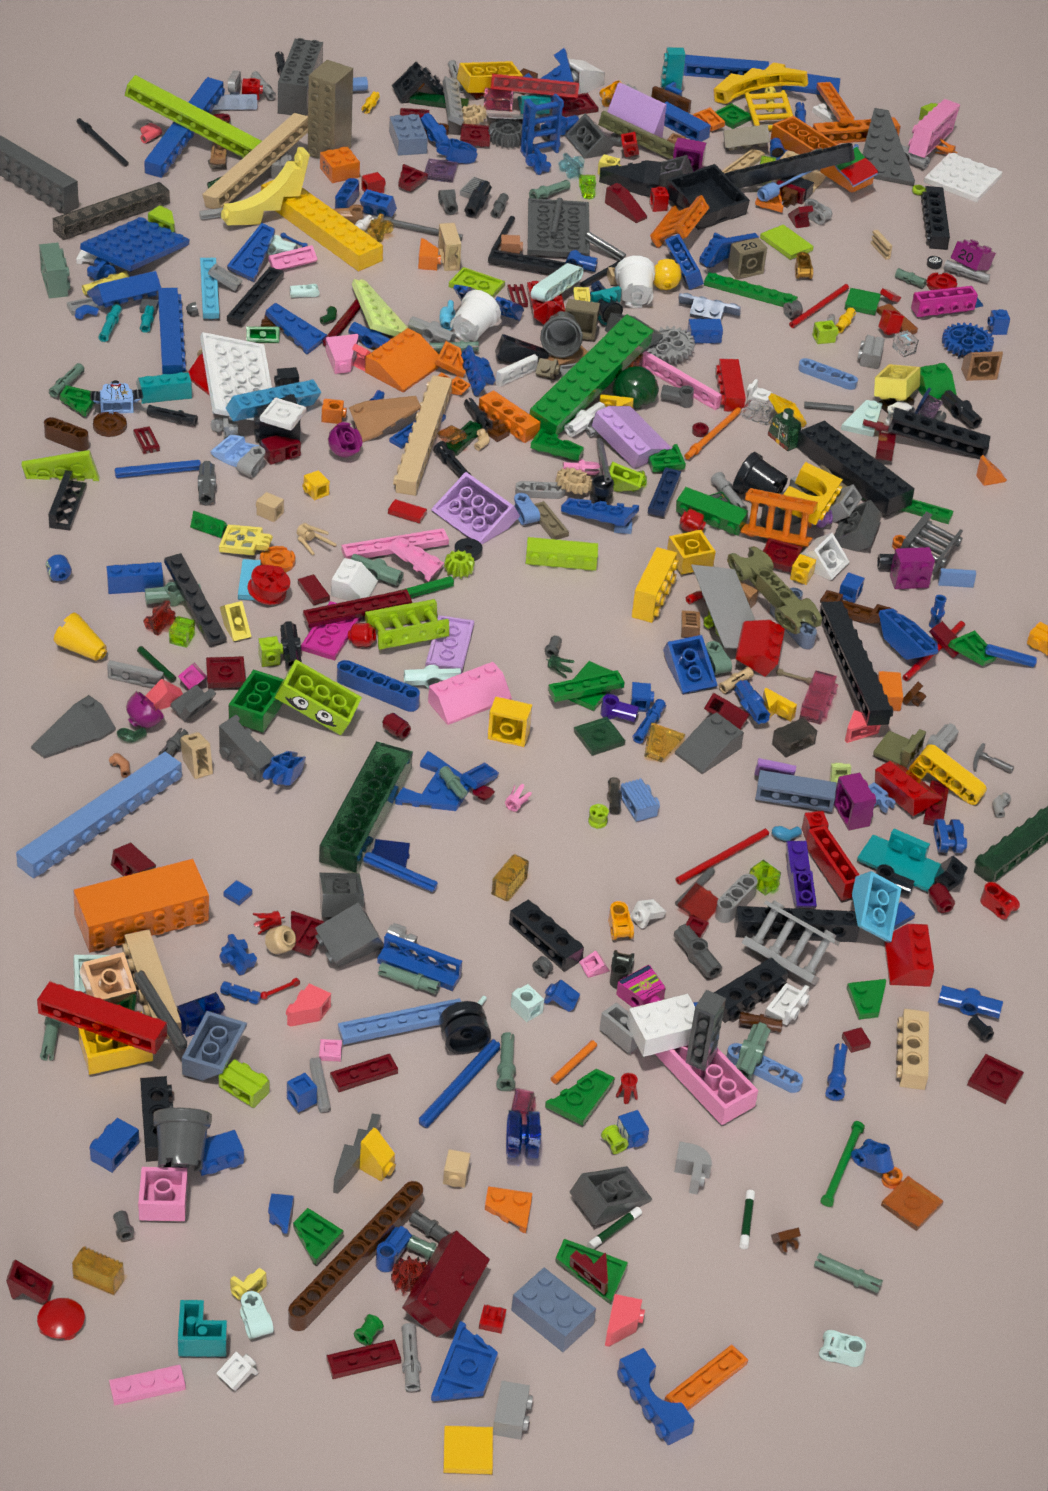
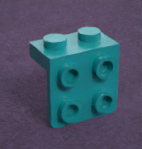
M550 95L517 97L521 114H523L525 99H530L535 105L551 102ZM550 109L537 111L536 114H549Z

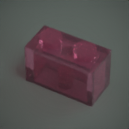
M485 88V109L512 112L514 92Z

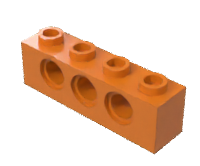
M493 390L479 398V408L487 413L488 418L492 421L498 419L500 424L504 423L505 427L510 430V433L522 442L526 443L532 440L539 432L540 421Z

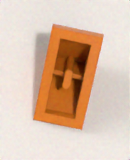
M984 455L980 457L976 476L983 486L1007 481L1003 473Z

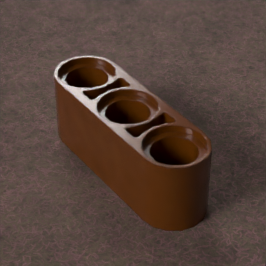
M54 417L44 420V435L46 439L76 451L88 450L89 435L86 429Z

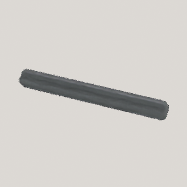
M142 970L134 974L135 982L157 1018L167 1022V1034L174 1046L179 1051L186 1049L187 1040L149 978Z

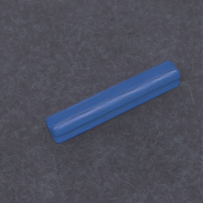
M987 644L985 647L987 655L1034 667L1037 663L1035 656L992 644Z

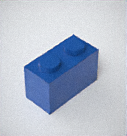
M720 319L688 320L687 333L691 332L695 343L722 342L723 327Z
M117 1117L112 1124H108L105 1127L104 1132L99 1138L94 1139L90 1144L91 1161L113 1173L139 1144V1129Z
M235 1130L206 1138L203 1169L199 1170L201 1176L214 1174L220 1170L244 1164V1149Z

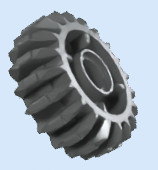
M503 118L492 121L488 130L492 144L501 146V148L506 147L507 149L521 146L522 122Z

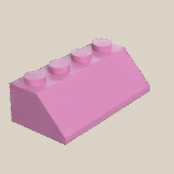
M490 662L430 685L428 703L444 722L449 725L491 709L495 696L512 700L503 672L494 662Z

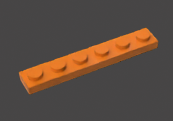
M818 82L817 90L839 123L844 125L854 123L855 117L832 83Z

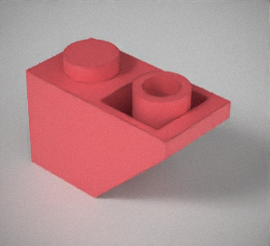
M309 983L304 990L299 992L297 1000L288 1006L286 1010L287 1025L291 1027L320 1021L331 1008V993Z

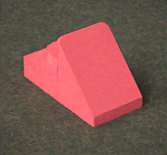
M354 344L352 350L357 352V358L353 366L365 371L366 356L371 352Z

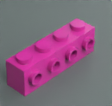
M972 286L914 292L911 309L917 317L975 310L978 294Z

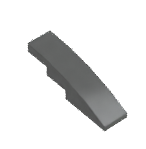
M372 1113L368 1129H358L354 1145L344 1144L334 1177L333 1193L338 1194L360 1169L361 1141L373 1127L378 1129V1131L380 1130L381 1115Z

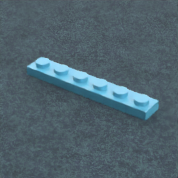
M200 258L203 319H219L218 283L215 278L208 275L209 270L216 264V258Z

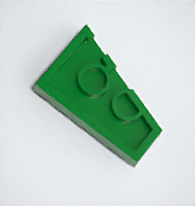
M543 428L539 430L531 441L530 448L536 449L538 452L551 453L554 456L566 457L573 461H579L584 453V447L569 440L562 441L554 433L549 435Z
M596 1068L577 1080V1084L571 1088L562 1090L556 1098L547 1100L545 1107L583 1126L614 1084L615 1077Z
M564 1239L555 1262L611 1305L628 1267V1262L606 1254L608 1289L604 1295L570 1267V1256L576 1250L581 1254H586L593 1264L604 1253Z

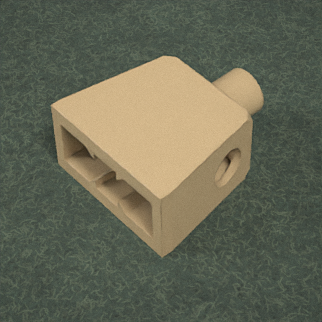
M199 732L181 737L182 758L194 779L213 774L210 743Z

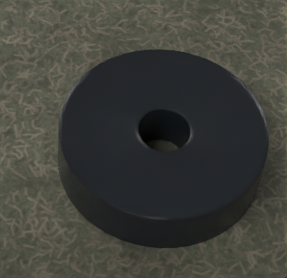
M464 538L455 543L454 552L459 550L460 552L466 551V554L471 553L474 561L482 556L483 546L475 539Z

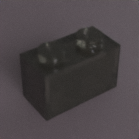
M803 717L774 730L772 745L787 758L815 745L818 731Z

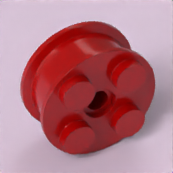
M259 565L255 567L251 574L252 579L249 580L247 585L249 594L263 604L277 605L282 603L286 598V591L291 584L289 576L280 566Z

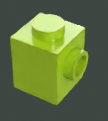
M277 636L258 638V655L261 666L280 665L283 645L278 642Z

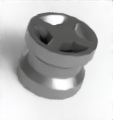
M799 300L784 304L783 309L787 318H793L794 315L800 316L803 313V307Z

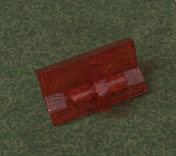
M166 600L161 606L153 608L152 616H146L143 620L146 629H152L154 635H159L167 625L172 626L177 621L175 611L170 608V601Z

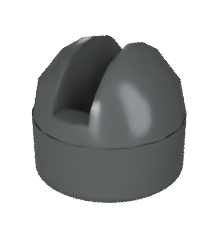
M196 302L187 305L186 310L189 315H199Z

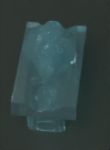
M564 153V159L558 162L560 170L562 172L565 171L569 179L575 176L579 179L582 178L583 175L580 173V168L584 167V158L577 156L572 159L567 153Z

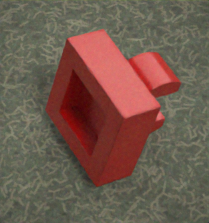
M488 1304L484 1305L479 1329L502 1334L507 1309Z

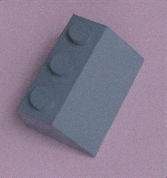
M207 1011L182 1056V1075L203 1081L223 1073L247 1027V1023Z

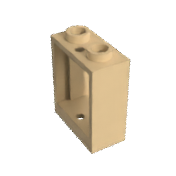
M440 223L438 248L444 271L460 270L461 241L455 223Z

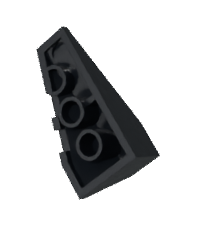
M645 160L636 164L632 162L623 166L600 168L599 182L610 186L618 183L628 189L629 192L650 197L651 188L659 187L661 162Z

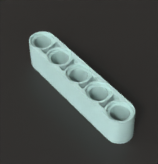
M569 263L565 264L537 283L532 288L531 298L544 303L551 301L581 280L583 268Z

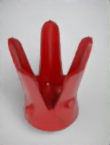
M273 911L272 913H253L254 916L264 919L254 923L255 927L260 926L261 931L258 934L270 928L281 926V919L285 918L284 916L281 917L278 911Z
M625 1073L621 1076V1084L615 1097H619L624 1089L625 1104L629 1103L632 1090L635 1099L638 1100L636 1087L638 1078L635 1074Z

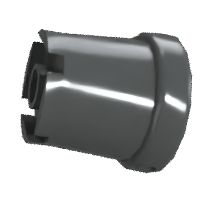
M563 311L557 312V314L549 318L544 324L540 335V341L545 351L558 358H566L576 353L583 339L580 325L575 317Z
M165 1108L155 1111L153 1123L157 1128L158 1167L189 1169V1166H194V1171L202 1170L207 1129L211 1126L212 1114L208 1111L194 1108Z

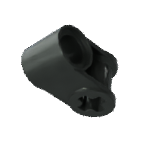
M614 950L610 974V985L613 988L617 989L618 981L630 975L635 953L629 955L618 953L617 950Z

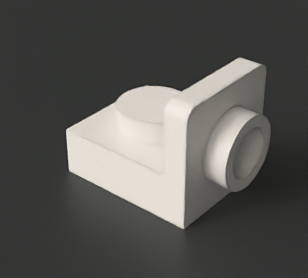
M755 379L747 388L748 400L766 406L770 401L768 396L773 392L758 388V380Z
M654 899L637 901L630 918L643 929L646 928L650 919L663 918L666 911Z
M235 1352L217 1374L236 1391L251 1373L257 1375L259 1371L254 1367L256 1362L248 1354L242 1356Z

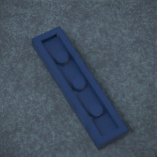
M665 467L648 507L649 514L665 517L682 471Z

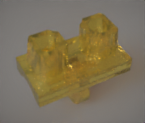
M379 214L377 219L371 220V228L367 230V234L372 238H376L378 242L383 241L385 233L389 234L394 229L391 221H384V214Z

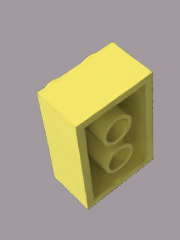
M887 365L875 377L874 396L880 397V399L895 398L897 401H904L920 386L921 367Z

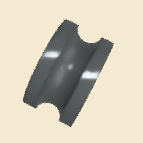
M540 956L532 964L536 974L541 977H546L553 970V964L545 956Z

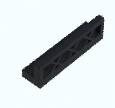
M65 470L48 514L49 528L69 531L72 528L87 488L86 482L73 481L72 471ZM72 487L81 488V489H79V490H77V491H73V490H72ZM73 497L76 499L72 502L68 501V499H71ZM69 508L72 510L68 513L64 512V510H67ZM65 519L68 521V524L59 523L60 521Z

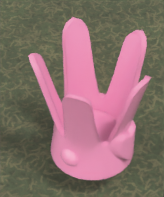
M521 784L513 794L516 787L514 785L512 793L505 801L508 810L516 812L523 803L529 800L527 798L531 796L532 792H528L519 799L524 784Z

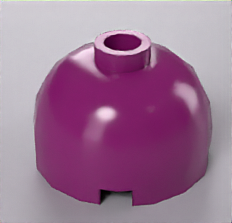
M347 422L338 423L328 435V445L331 451L339 457L346 458L359 452L363 444L359 431L356 428L350 427L352 424Z
M135 691L127 701L126 711L130 716L128 721L135 727L139 725L143 728H151L157 725L165 716L159 708L156 710L153 705L154 703L141 692Z

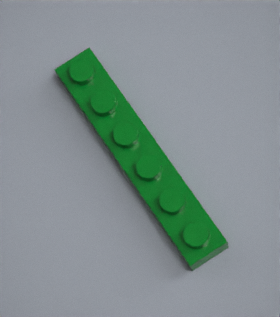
M709 272L704 280V286L784 307L785 303H792V301L798 300V296L790 293H783L761 285L739 281L731 277L718 275L717 273Z

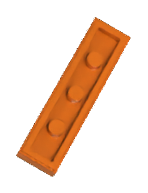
M731 1344L668 1393L664 1401L671 1403L682 1402L687 1411H689L746 1366L748 1359Z

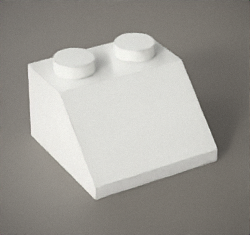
M833 533L818 537L801 553L816 559L814 573L828 580H832L850 562Z
M344 558L332 578L331 596L347 601L370 597L378 584V580L362 562Z

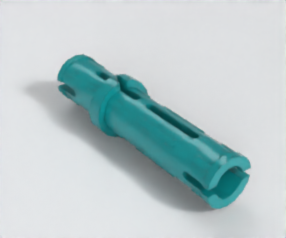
M117 304L112 306L111 311L106 316V322L98 336L101 342L109 340L115 324L119 321L122 308Z

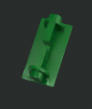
M193 511L190 528L222 538L223 532L226 531L228 526L225 521Z

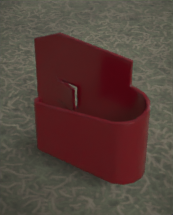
M485 785L472 791L473 795L478 796V799L486 801L495 793L493 788Z

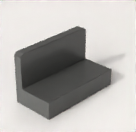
M195 685L174 700L170 707L185 722L211 703L217 693L212 688L204 693L198 685Z

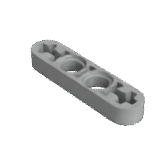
M232 71L228 78V92H236L241 84V71Z

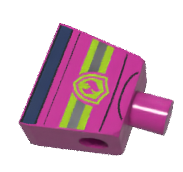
M647 965L619 980L616 995L631 1007H637L664 1000L666 989L652 967Z

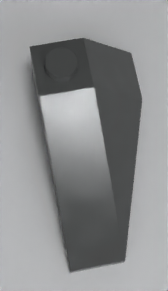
M88 695L63 714L31 746V749L45 759L66 752L69 747L76 745L81 747L84 746L85 742L102 740L116 731V727L103 705Z

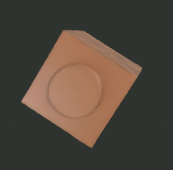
M501 235L500 251L520 254V251H523V242H520V235Z

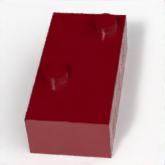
M457 1230L448 1234L440 1240L402 1308L434 1336L438 1337L446 1333L454 1326L490 1259Z

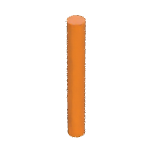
M591 1040L551 1077V1081L557 1084L597 1047V1043Z

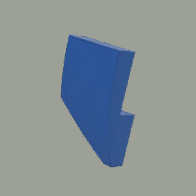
M271 1193L268 1214H270L269 1222L272 1225L278 1224L282 1227L281 1231L288 1234L294 1196Z

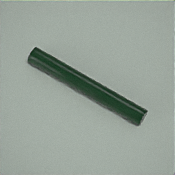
M143 646L138 647L137 652L158 671L164 672V676L170 682L176 680V676Z

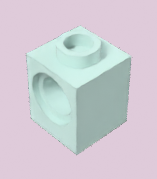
M529 984L522 988H517L512 993L511 1008L526 1022L543 1013L544 998Z

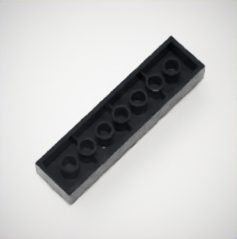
M825 420L799 431L798 449L819 465H824L834 476L843 479L842 482L845 485L850 486L853 484L862 498L866 501L871 500L884 515H890L912 505L914 487Z

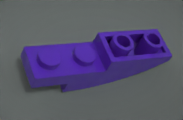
M787 841V873L796 908H816L813 872L810 871L807 841Z

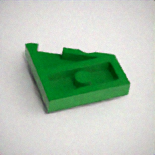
M66 385L60 394V401L83 416H87L95 404L93 401H90L89 390Z
M309 1208L293 1222L295 1232L311 1260L316 1265L344 1234V1230Z

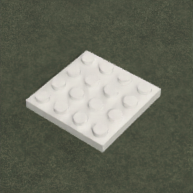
M949 153L924 178V183L934 187H943L945 191L978 202L1002 177V171L985 166L983 163H977L969 158L961 157L956 153Z

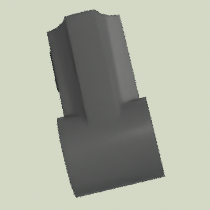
M439 190V203L443 205L448 215H454L458 211L455 190Z
M663 385L661 399L678 402L681 407L688 408L693 405L694 388L691 386L679 388Z

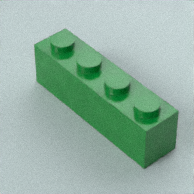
M686 486L676 500V512L681 515L684 511L687 512L689 509H693L704 515L703 521L706 524L737 536L740 535L741 529L748 520V510Z

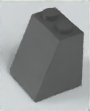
M359 903L354 904L315 927L318 932L315 935L321 946L325 945L328 950L325 953L331 964L335 962L338 967L384 948L382 939Z

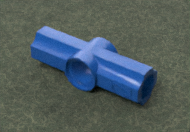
M426 113L421 117L420 120L427 130L430 141H435V143L439 140L449 141L445 127L442 124L439 125L432 114Z
M576 115L562 116L560 135H565L566 131L570 130L579 120V117ZM551 122L542 124L540 129L551 128Z
M353 322L348 330L350 335L358 334V339L367 348H379L390 340L383 336L381 332L369 329L356 322Z
M747 680L738 681L735 684V692L741 699V705L758 724L768 722L770 720V712L764 705L765 701Z
M942 985L938 1003L960 1008V1011L968 1016L980 1013L999 1018L1003 1001L982 996L977 989L967 988L963 991Z

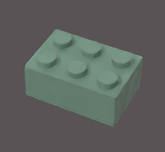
M58 242L39 244L40 268L48 298L68 297L70 282L67 276H70L63 248L60 249Z

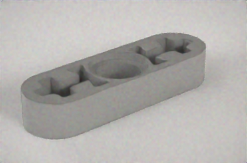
M520 481L516 483L515 494L525 493L529 498L561 499L565 496V489H561L562 486H557V482Z

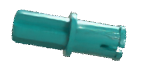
M147 305L144 314L141 316L140 330L144 333L150 331L151 323L154 321L153 306Z

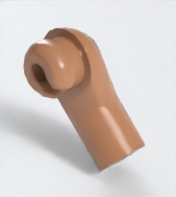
M114 753L113 756L109 757V763L112 766L117 764L120 766L122 777L130 776V764L127 759L120 753Z

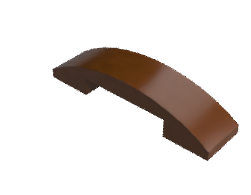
M826 590L820 599V603L842 601L844 607L848 610L849 618L862 623H881L879 617L880 610L891 609L877 604L873 609L843 600V594Z

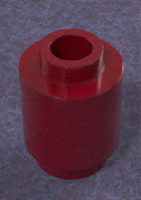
M395 713L387 714L382 721L383 729L397 738L404 739L411 731L409 723Z
M941 883L932 885L928 893L933 905L940 913L950 912L955 905L952 895L946 886Z

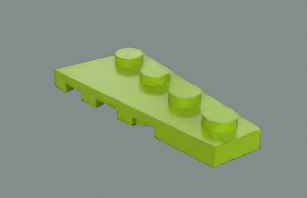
M90 450L22 461L21 464L26 479L50 480V478H58L62 480L65 470L72 471L73 478H77V481H84V479L99 481L100 479Z

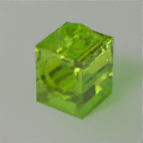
M177 616L169 629V643L187 648L195 635V620Z
M764 859L750 868L749 874L754 875L758 880L756 889L765 896L779 887L781 872Z

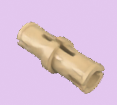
M746 667L739 673L730 675V678L719 684L720 691L725 694L735 688V684L738 681L752 678L754 676L752 669Z

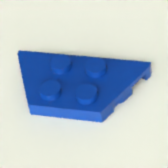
M459 1322L433 1389L432 1401L480 1397L485 1393L498 1358V1352L492 1346L487 1345L478 1334L473 1335L466 1328L464 1322Z

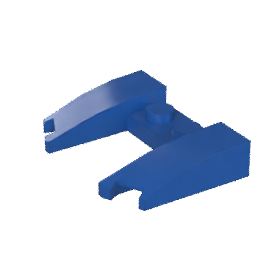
M454 285L453 287L461 301L468 291L476 290L463 285ZM497 296L495 300L500 307L501 315L520 321L524 308L513 301Z

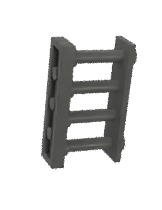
M926 511L904 539L901 548H920L917 544L923 547H930L931 551L940 555L937 556L932 553L936 563L933 572L936 573L939 567H944L947 561L946 558L954 547H959L961 544L963 530L960 529L956 535H953L933 525L932 521H930L932 514ZM928 530H930V531H932V532L938 534L939 536H941V537H943V538H945V539H947V540H949V541H951V542H948V541H946V540H944V539H942V538H940V537H938V536H936V535H934V534L928 532ZM922 537H925V538H927L928 540H930V541H932V542H934V543H936V544H938V545L944 547L945 550L942 549V548H940V547H938V546H936V545H934L933 543H931V542H929V541L923 539Z

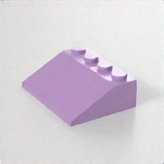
M619 82L608 113L663 138L666 104Z
M608 406L595 413L592 427L634 469L647 464L649 456L657 454L663 449L667 451L672 449L631 406Z
M467 472L458 479L431 509L432 512L468 538L475 539L481 544L509 529L520 517L514 505Z

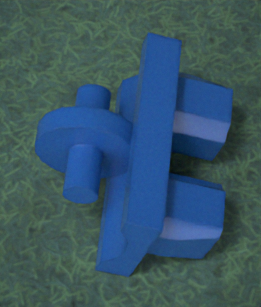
M535 147L534 153L528 154L525 158L526 164L532 166L538 175H541L542 171L549 172L551 168V163L546 161V154L541 153L539 148Z
M99 257L95 259L94 266L90 265L87 268V276L94 278V281L104 279V277H108L110 274H116L115 267Z
M229 934L227 937L228 942L221 948L222 952L219 958L224 964L230 963L238 975H244L247 968L255 966L257 957L254 953H246L248 944L245 939L237 940L234 934Z

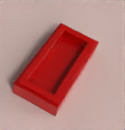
M395 499L388 508V514L421 523L427 514V509Z

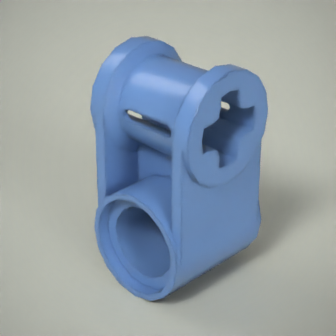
M525 493L516 494L514 496V507L520 515L518 518L520 524L526 525L538 522L540 520L539 509L534 505L529 496Z

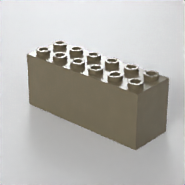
M330 60L323 62L309 75L308 153L310 156L320 159V152L340 147L351 148L353 68Z

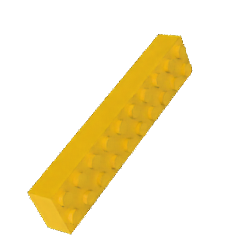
M272 181L262 184L261 191L264 188H266ZM302 188L300 196L283 197L281 210H276V212L358 272L383 261V245L304 188Z

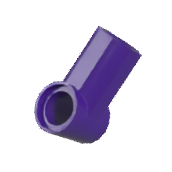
M607 694L603 697L600 714L605 719L618 717L635 723L639 707L620 702L617 696Z

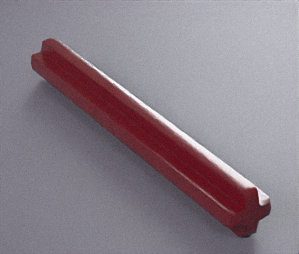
M357 299L354 300L326 337H335L342 333L361 308ZM326 337L323 340L324 347L326 346Z

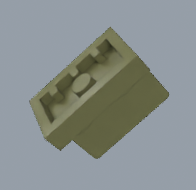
M919 729L915 735H911L910 739L888 731L873 751V755L908 768L923 747L926 731Z

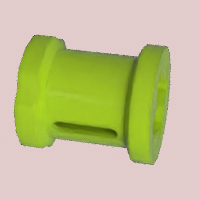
M615 1124L606 1127L601 1133L602 1139L611 1146L610 1149L613 1154L621 1153L629 1145L627 1139L621 1136L619 1128Z

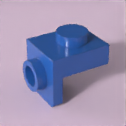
M559 980L555 984L551 983L545 990L546 997L544 1003L548 1004L554 1000L570 1012L574 1009L580 993L563 980Z

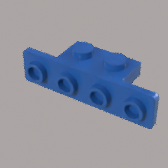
M468 345L462 351L461 357L463 358V366L475 396H478L486 386V383L493 385L496 380L489 361L484 357L475 356L472 346Z

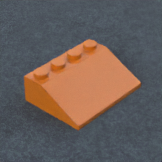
M407 328L366 356L365 373L404 393L439 368V366L435 365L439 354L419 333Z

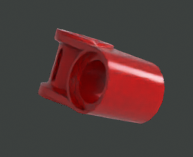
M995 882L986 883L980 902L984 907L996 914L998 918L1007 919L1012 911H1017L1020 908V903L1014 895Z

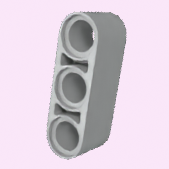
M743 874L718 899L715 912L716 920L721 923H729L735 918L737 906H747L755 897L758 880L754 875Z

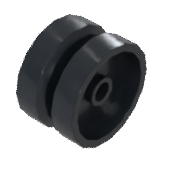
M457 1002L447 1007L439 1017L445 1045L449 1051L455 1054L463 1055L476 1052L486 1046L491 1039V1030L482 1005L477 1002Z

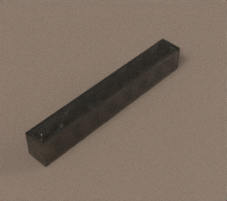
M157 182L52 218L53 232L62 240H66L153 210L159 205L170 204V190L161 182Z

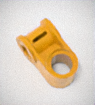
M617 80L600 90L599 95L602 98L603 106H610L617 84L619 82L622 83L621 81Z
M622 901L613 902L610 906L608 918L612 940L622 937L633 939L634 926L627 904Z

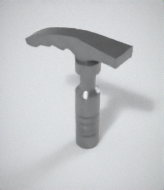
M985 743L981 744L974 757V772L977 771L979 759L988 760L993 765L1009 773L1013 772L1014 766L996 757L988 756L987 753L983 752Z

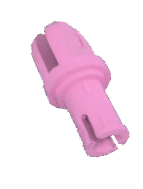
M580 459L578 463L563 462L564 467L562 468L565 470L566 467L575 468L576 470H581V472H586L587 475H597L600 472L598 469L600 465L597 462L584 461L583 459Z

